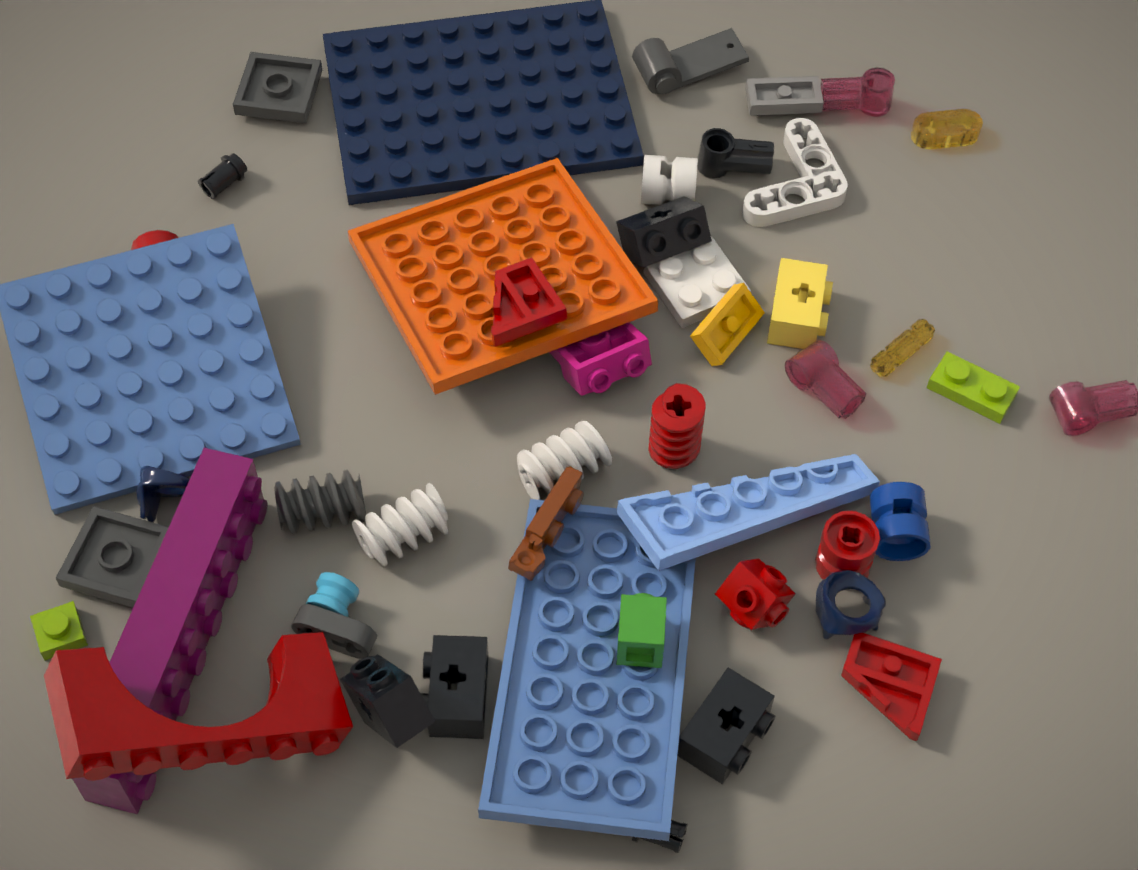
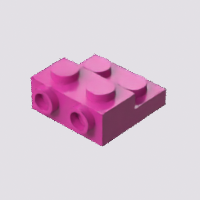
M630 322L549 352L560 363L563 378L581 396L592 392L603 393L613 382L629 376L633 378L639 377L646 371L647 367L652 365L648 338Z

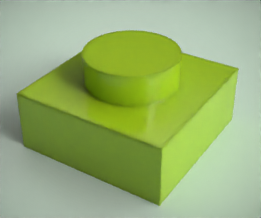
M74 601L30 616L38 647L44 661L51 659L56 650L80 649L88 646Z

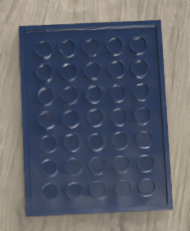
M602 0L323 34L348 205L466 190L556 158L560 160L569 175L643 166L644 155Z

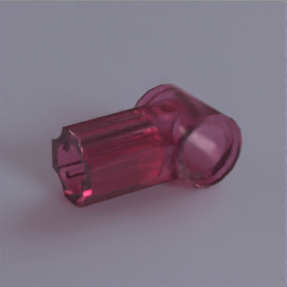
M876 67L867 70L862 77L821 79V91L824 101L822 110L861 109L863 113L869 116H883L891 109L895 77L889 70Z
M817 340L786 360L785 371L794 386L802 391L810 389L838 418L843 417L846 419L865 401L867 393L839 367L836 353L825 341Z
M1127 380L1086 388L1082 382H1069L1057 387L1049 395V401L1063 432L1068 436L1084 434L1096 427L1098 423L1133 417L1138 413V390L1134 383H1129Z

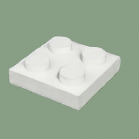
M712 236V242L644 267V275L681 328L705 319L734 284L745 283Z

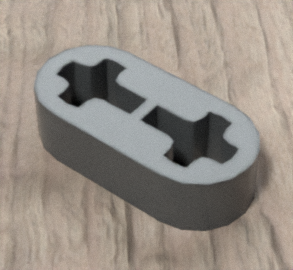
M304 604L300 607L291 625L296 634L323 632L329 649L359 659L369 656L377 639L376 632L365 623L311 604Z

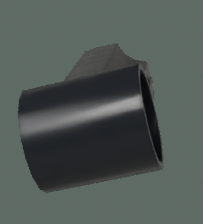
M709 129L702 136L697 169L701 174L709 178H720L725 176L728 171L770 174L773 166L774 142L734 139L732 134L725 129Z

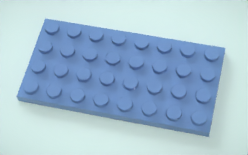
M530 499L524 537L527 527L545 500ZM580 504L574 515L569 513L565 515L561 522L564 524L563 531L554 547L546 545L543 550L546 557L544 567L533 580L530 581L517 574L478 816L481 819L669 841L696 558L658 571L617 514V508ZM647 593L654 597L667 598L662 668L616 665L621 594Z

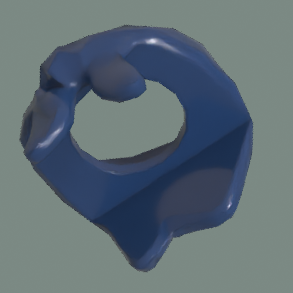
M143 466L140 470V483L137 488L140 517L142 519L147 518L149 522L154 523L161 497H182L190 479L167 470Z
M846 570L833 572L819 583L816 591V613L823 628L824 639H829L834 635H853L867 632L871 629L873 631L878 630V624L883 614L882 610L886 606V600L873 581L860 573ZM845 589L860 591L864 594L862 597L864 603L870 605V610L866 615L859 618L846 616L838 610L835 604L836 595Z

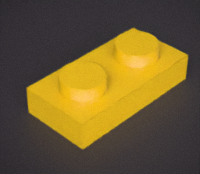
M745 283L734 284L693 331L690 337L711 366L722 365L765 312Z

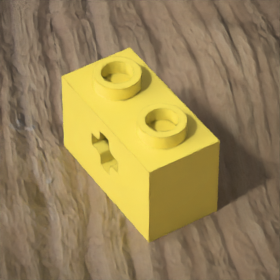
M781 258L767 344L814 351L817 335L825 337L829 313L821 312L822 304H830L833 282L826 281L828 265Z

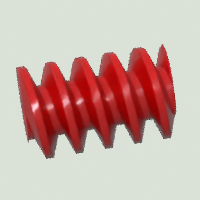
M676 383L668 387L652 404L648 451L651 458L658 465L665 468L679 469L686 467L695 461L700 453L706 403L703 395L696 388L687 384Z

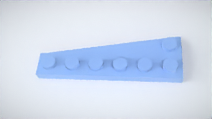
M857 454L805 463L798 467L774 469L770 471L768 477L751 479L747 475L733 477L731 484L710 487L707 482L692 485L690 492L671 495L669 490L621 499L618 500L617 514L657 570L660 571L869 496L879 486L880 481Z

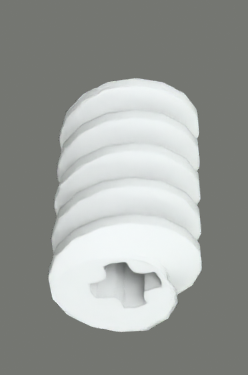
M580 421L575 425L574 430L566 428L561 432L560 437L556 435L548 437L546 445L538 442L532 446L531 452L525 449L521 450L517 454V465L521 481L528 495L532 499L540 500L538 488L542 487L549 494L554 487L553 481H558L566 467L569 468L571 466L583 472L582 466L585 465L594 474L598 471L596 459L600 458L604 465L610 466L612 464V456L599 432L587 421Z
M428 483L426 485V494L420 489H415L411 492V502L401 496L396 500V510L391 505L385 504L381 507V518L376 513L370 512L365 516L366 526L359 520H354L352 526L366 555L371 559L375 558L382 566L388 565L386 551H392L400 559L403 557L402 543L406 542L415 551L418 549L416 536L421 535L428 543L433 542L431 528L436 527L443 535L448 534V515L437 490L431 483Z

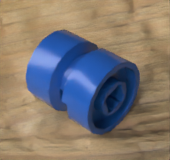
M902 481L890 482L874 489L870 494L871 517L879 529L880 536L876 554L880 558L890 561H909L927 554L931 546L929 526L925 520L927 517L925 490L917 484Z

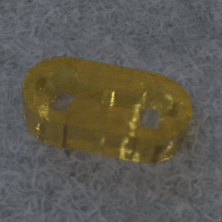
M970 109L926 112L915 118L911 139L914 144L923 149L968 146L978 140L983 121L978 113Z

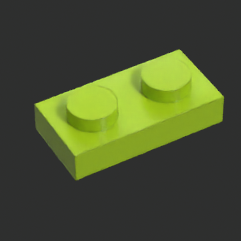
M946 351L931 375L927 389L1000 424L1016 398L1020 386Z

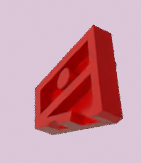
M532 257L495 271L494 319L491 329L492 341L495 347L567 320L565 305Z
M858 633L853 636L841 676L909 739L917 741L922 730L942 659L866 633Z

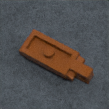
M571 466L565 468L527 527L525 537L509 560L508 569L510 571H514L532 581L544 567L546 557L543 550L546 545L554 547L563 531L564 524L561 522L567 513L574 515L581 504L584 492L579 489L583 472Z

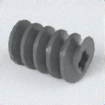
M343 470L341 483L337 484L333 475L326 473L324 486L321 487L314 475L309 476L307 489H303L297 478L292 479L290 492L285 491L280 481L275 482L274 491L281 530L283 523H286L290 532L295 534L298 532L300 520H303L308 530L313 531L315 530L317 517L321 518L326 528L332 527L334 514L338 515L343 525H348L352 511L355 512L360 522H365L366 510L360 474L358 480L354 481L350 472Z

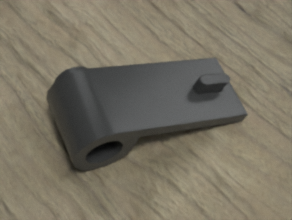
M732 28L671 51L668 50L664 41L660 38L646 39L636 46L632 55L649 91L653 94H667L675 89L749 62V56Z

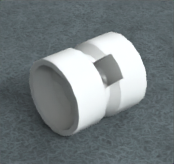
M644 155L641 203L662 205L665 200L673 201L683 196L695 201L698 158L676 157L673 162H668L666 156Z

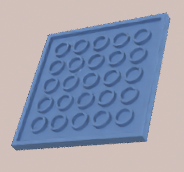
M234 224L0 284V313L51 510L54 515L137 492L140 483V470L143 466H151L189 477L195 469L203 448L252 459L301 445Z

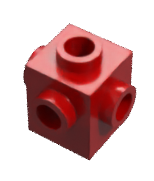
M758 558L739 561L715 595L731 610L730 615L735 622L742 627L755 630L768 626L773 628L778 625L788 614L790 609L787 607V604L796 593L786 584V577L778 569L766 565Z

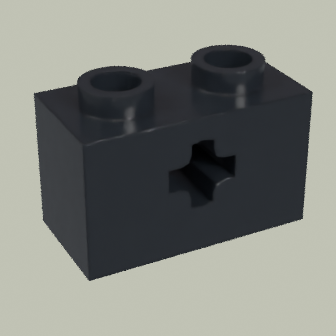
M685 196L616 221L623 251L632 262L641 267H646L712 242L704 205Z
M433 635L432 652L424 651L423 679H430L429 693H421L436 721L428 727L429 737L484 739L489 661L488 637ZM451 684H457V690H450Z
M378 654L374 657L369 656L357 661L351 667L350 673L340 678L363 722L396 748L436 722L412 677Z
M728 667L679 736L677 756L723 785L731 771L738 775L746 765L752 753L748 746L754 737L757 736L763 739L772 726L776 715L771 713L775 695ZM730 724L733 725V727H731L727 732L726 729L730 726Z

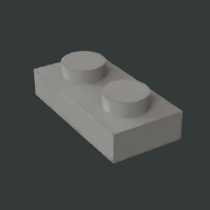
M819 76L752 78L746 81L745 90L750 116L822 113L824 101Z

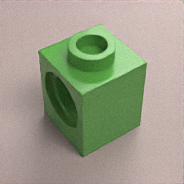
M647 593L621 594L616 665L662 668L665 642L666 597H654Z

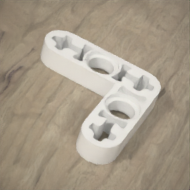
M795 118L786 124L783 139L784 147L801 178L750 191L745 196L742 215L743 219L751 226L767 227L835 209L844 203L848 187L847 180L820 130L813 121L806 118ZM803 138H807V140H806V147H804V143H805V142H804ZM816 158L823 161L825 165L815 168L809 166L805 161ZM790 194H796L803 197L805 201L801 204H793L788 202L785 197Z

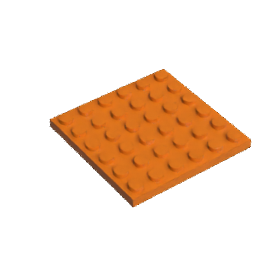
M558 158L347 231L351 246L435 395L658 312V299ZM532 257L565 305L567 320L495 347L491 333L494 319L495 271Z

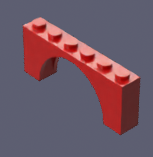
M324 633L282 635L267 658L270 673V691L266 706L243 721L214 727L181 723L160 715L145 706L118 679L109 663L104 647L56 650L44 674L66 779L84 777L86 780L96 781L118 773L133 772L135 775H148L164 768L180 767L183 770H194L210 763L226 762L228 765H239L256 758L270 757L272 760H283L294 754L313 752L314 755L322 756L336 751L353 728V724Z

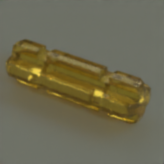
M918 319L910 326L911 330H905L885 347L886 351L881 350L872 357L871 370L876 372L881 378L887 377L895 370L894 366H900L920 349L919 345L923 346L933 338L934 326L929 324L926 319Z

